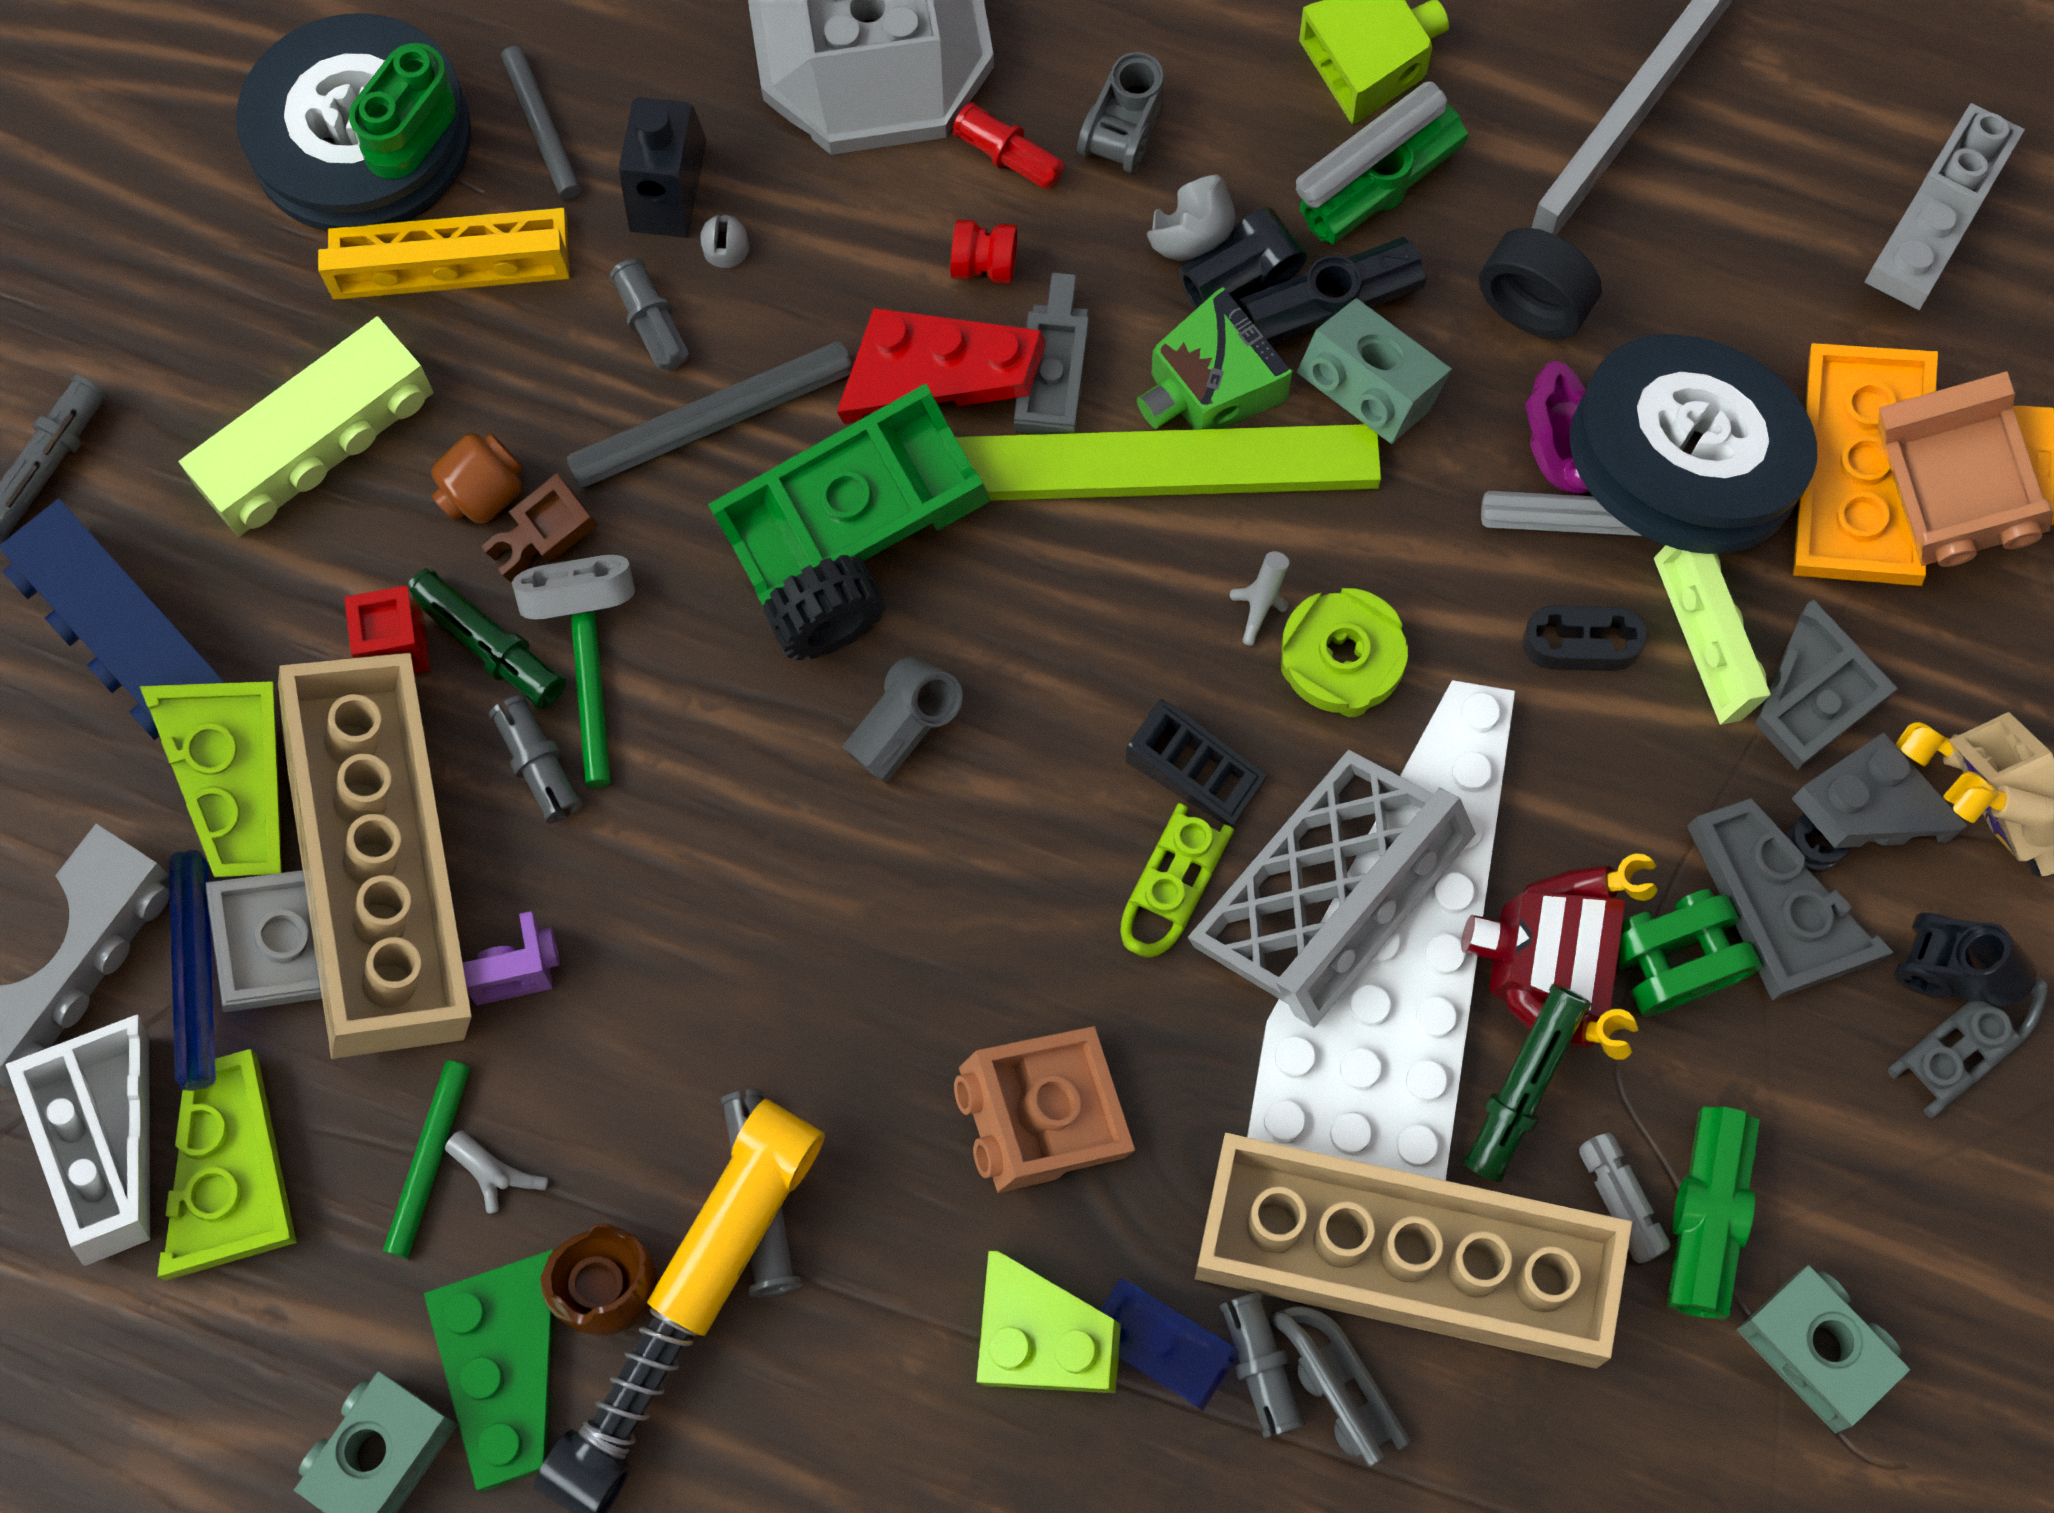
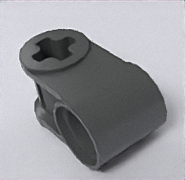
M1132 52L1117 59L1112 66V70L1096 104L1091 107L1085 118L1077 143L1078 155L1088 157L1093 153L1123 164V170L1127 173L1134 174L1137 171L1146 152L1150 135L1161 115L1163 107L1164 74L1162 66L1156 58L1148 53ZM1132 87H1142L1147 91L1134 94L1126 90Z

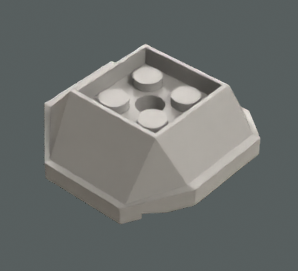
M748 0L763 101L789 122L810 134L811 139L831 155L947 138L953 129V124L960 111L975 96L994 68V53L984 0ZM870 19L876 20L874 22L869 23L862 22Z

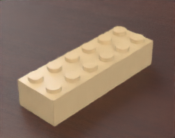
M403 653L280 665L277 702L331 1059L464 1040L472 1016L411 654Z
M1225 1133L1194 1279L1254 1293L1261 1292L1263 1295L1597 1369L1611 1359L1632 1221Z

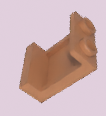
M2007 371L1879 407L1878 431L1921 566L1938 562L1941 567L1959 565L1973 559L1977 555V551L2003 544L2005 549L2022 548L2037 542L2042 538V533L2050 531L2053 509L2050 500L2043 499L2013 410L2015 393Z

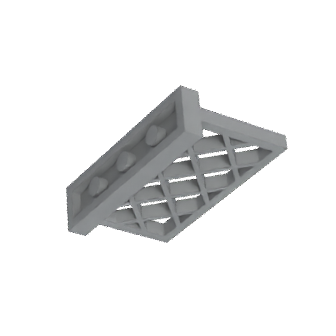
M1348 750L1192 931L1188 939L1197 950L1288 1004L1295 1017L1315 1028L1476 835L1460 797L1441 787L1433 794ZM1354 775L1371 783L1373 796L1340 804L1339 793ZM1410 804L1421 809L1408 825L1387 829L1386 810ZM1375 813L1377 833L1347 840L1343 839L1342 821ZM1331 824L1333 843L1300 851L1299 840L1308 829ZM1379 850L1380 858L1368 873L1347 877L1346 857ZM1335 860L1337 880L1303 888L1302 868ZM1287 871L1291 872L1292 891L1260 898L1259 887L1268 876ZM1334 898L1339 899V907L1326 922L1307 926L1305 905ZM1294 908L1296 929L1263 936L1261 915ZM1250 918L1251 939L1227 945L1215 939L1228 923ZM1297 946L1298 956L1280 977L1266 970L1264 953ZM1253 956V962L1246 957Z

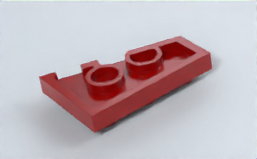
M873 308L837 414L844 424L855 423L864 418L865 414H871L925 383L936 403L953 401L958 407L1029 396L1046 341L1041 330Z

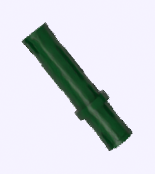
M424 568L411 578L407 586L420 609L485 662V671L495 680L505 679L533 702V705L539 710L541 708H548L560 697L565 689L566 679L530 652L528 641L520 634L507 633L475 604L467 600L438 576L437 572L432 568Z
M1551 984L1550 992L1527 1038L1524 1040L1499 1094L1494 1093L1490 1095L1485 1105L1489 1114L1469 1154L1463 1160L1465 1166L1492 1181H1503L1504 1173L1525 1131H1534L1539 1121L1535 1111L1557 1068L1561 1064L1563 1056L1586 1010H1589L1591 1006L1588 999L1561 985Z

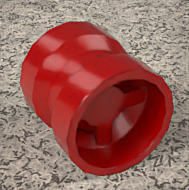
M957 219L951 250V278L970 281L975 276H982L983 272H987V276L994 284L1011 285L1016 263L1018 226L999 223L992 229L991 233H988L987 228L980 227L974 220Z

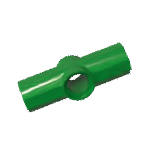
M1446 102L1444 113L1322 205L1311 208L1302 199L1299 211L1305 218L1308 229L1321 242L1326 241L1334 245L1377 211L1391 210L1399 206L1405 199L1407 189L1466 145L1468 132L1461 122L1460 115ZM1374 170H1388L1392 172L1393 175L1378 174Z
M1703 1106L1698 1111L1689 1172L1681 1181L1672 1221L1673 1234L1678 1235L1675 1258L1672 1264L1673 1270L1667 1293L1666 1307L1675 1309L1680 1314L1702 1319L1725 1320L1730 1314L1739 1250H1743L1747 1243L1755 1210V1193L1753 1190H1749L1756 1155V1141L1759 1134L1760 1119L1752 1117L1746 1111L1724 1106Z

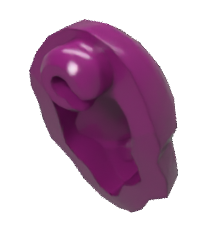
M1555 360L1547 363L1537 373L1533 391L1525 402L1527 417L1532 431L1530 446L1541 472L1553 486L1564 492L1580 494L1589 490L1580 478L1572 458L1570 427L1575 410L1586 389L1567 364Z

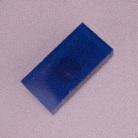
M1123 1278L1119 1279L1100 1310L1121 1324L1118 1358L1201 1411H1204L1239 1353L1232 1345Z

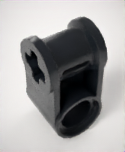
M1920 913L1916 915L1912 924V929L1916 936L1907 961L1899 963L1894 974L1896 981L1902 986L1933 998L1953 997L1992 1003L1998 1006L2012 1005L2023 1000L2032 991L2037 978V971L2032 960L2001 925L1992 922L1982 923L1952 919L1935 913Z

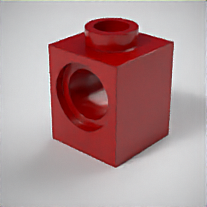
M407 585L344 597L350 650L353 658L410 653L414 674L431 671L424 614Z

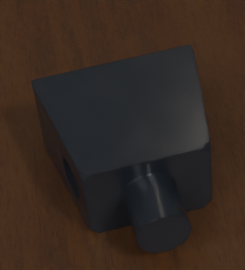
M638 97L632 101L619 164V175L630 232L688 238L706 147V136L694 105L688 102ZM653 182L664 187L666 192L663 195L656 196Z

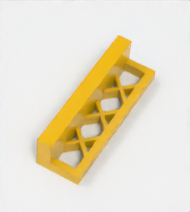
M564 208L357 227L328 228V249H318V271L333 300L570 279L567 215Z

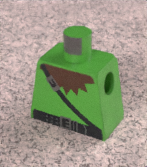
M1222 287L1157 344L1152 354L1151 374L1158 385L1137 397L1136 400L1143 417L1155 429L1180 413L1193 430L1225 429L1288 400L1292 371L1225 288Z

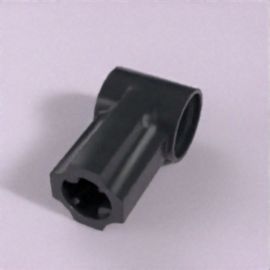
M1266 207L1245 217L1231 232L1230 238L1215 249L1180 266L1179 278L1184 286L1186 296L1197 309L1222 287L1225 288L1234 300L1260 284L1264 288H1269L1288 281L1303 267L1307 260V254L1274 209Z

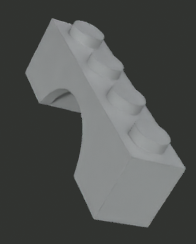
M98 824L93 826L55 875L66 894L69 906V925L60 949L52 960L34 975L16 983L0 985V1084L14 1093L15 1090L5 1064L51 1047L64 1028H69L80 1020L88 1008L90 994L105 975L113 973L122 965L129 953L131 940L145 922L152 921L163 911L170 898V889L176 883L157 862Z

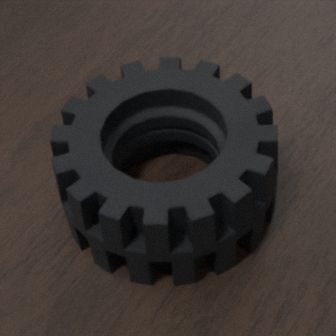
M840 555L835 561H832L831 557L821 560L818 566L812 568L809 565L801 569L802 573L798 576H789L783 581L784 586L775 588L770 593L771 599L765 600L763 605L766 618L787 657H794L795 660H803L807 656H809L810 660L819 658L823 652L827 651L828 654L838 651L839 646L845 643L847 645L857 641L856 636L868 633L873 628L871 624L879 622L883 617L882 612L886 611L885 601L864 561H861L860 557L857 556L849 558L848 555Z

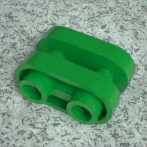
M409 43L391 52L350 107V125L359 143L365 164L373 174L381 178L398 179L416 170L456 115L457 104L452 87L448 81V74L439 52L429 45Z
M1710 889L1700 890L1675 903L1676 911L1654 919L1652 913L1647 911L1634 915L1622 922L1617 964L1620 970L1641 966L1647 980L1633 988L1631 994L1642 1017H1650L1731 987L1753 976L1763 968L1751 942H1742L1730 946L1724 932L1732 928L1740 920L1728 895L1713 896ZM1700 943L1706 956L1671 969L1665 956Z

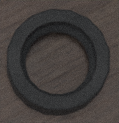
M1520 227L1506 232L1478 274L1479 287L1488 304L1503 319L1515 327L1540 338L1561 340L1574 336L1602 294L1601 278L1593 263L1578 248L1559 236L1534 228Z

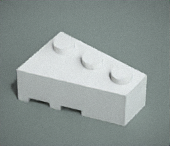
M134 1015L5 1064L70 1247L81 1263L86 1266L149 1241V1036L139 1015Z

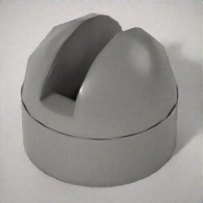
M717 215L705 222L700 235V243L706 260L720 268H730L740 264L749 252V240L745 227L735 217ZM727 231L726 249L717 248L718 234Z

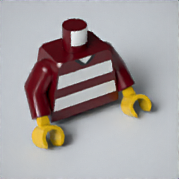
M1633 854L1622 860L1616 872L1611 866L1569 870L1529 884L1523 893H1520L1503 906L1499 921L1470 915L1463 930L1462 952L1493 960L1489 986L1491 994L1506 1001L1508 1010L1529 1031L1550 992L1551 984L1566 987L1588 999L1591 1006L1589 1010H1586L1569 1045L1590 1048L1595 1042L1601 1043L1604 1052L1609 1057L1615 1060H1623L1632 1053L1629 1043L1621 1040L1609 1039L1610 1035L1619 1029H1626L1631 1032H1637L1639 1029L1635 1018L1629 1012L1622 1009L1610 1010L1625 908V900L1615 897L1618 891L1625 890L1635 900L1646 901L1652 899L1658 891L1655 884L1646 883L1637 886L1630 884L1632 875L1638 870H1651L1657 866L1647 855Z

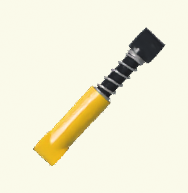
M769 1099L762 1100L756 1106L735 1140L731 1152L732 1159L647 1301L652 1307L650 1311L654 1315L647 1328H639L643 1336L633 1353L625 1352V1357L628 1361L618 1378L610 1377V1381L614 1385L604 1402H595L599 1410L594 1419L583 1422L584 1426L580 1427L581 1430L574 1431L573 1429L567 1431L553 1447L534 1482V1489L571 1513H607L630 1473L631 1466L627 1464L625 1458L626 1454L629 1453L628 1446L636 1441L633 1434L634 1429L640 1420L649 1419L650 1413L647 1407L654 1395L664 1393L662 1382L668 1371L679 1368L676 1358L683 1346L693 1344L692 1336L701 1335L705 1337L787 1195L801 1183L813 1165L823 1145L825 1132Z

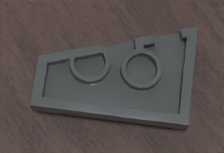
M1752 798L1697 816L1687 825L1720 895L1726 894L1729 896L1740 920L1735 926L1743 942L1752 943L1763 965V968L1758 973L1772 1001L1879 963L1894 953L1878 935L1872 939L1851 917L1848 911L1852 909V906L1836 889L1829 893L1804 866L1805 856Z

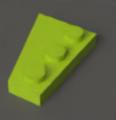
M247 1049L186 1067L175 1147L179 1149L173 1191L168 1193L165 1215L169 1217L165 1252H160L157 1277L164 1281L297 1243L258 1055L253 1050Z

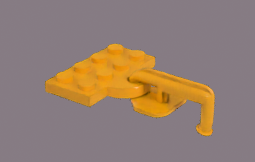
M1811 343L1805 410L1815 431L1818 455L1813 477L1798 500L1793 576L1922 586L1926 576V565L1921 566L1878 431L1879 407L1935 392L1938 351ZM2013 406L2043 499L2050 500L2053 509L2051 525H2054V408Z

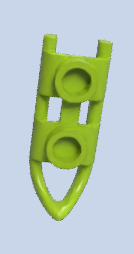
M1181 803L1177 804L1127 902L1122 916L1120 932L1123 945L1129 951L1142 957L1151 958L1158 956L1176 943L1193 914L1234 832V829L1228 825H1223L1219 832L1211 828L1206 821L1200 818L1187 817L1189 808ZM1167 852L1174 853L1175 857L1168 871L1159 872L1158 870ZM1195 863L1202 867L1191 887L1183 883L1182 880L1190 864ZM1140 906L1174 922L1164 938L1155 943L1146 944L1133 937L1132 926Z

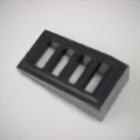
M1163 699L1157 702L1126 748V763L1224 825L1232 828L1236 825L1267 779V775L1188 715ZM1164 731L1174 737L1163 753L1159 755L1153 750V747ZM1188 745L1196 750V752L1181 771L1174 766V763ZM1210 759L1217 763L1218 766L1204 787H1202L1194 780ZM1230 773H1233L1241 778V780L1224 803L1215 795Z

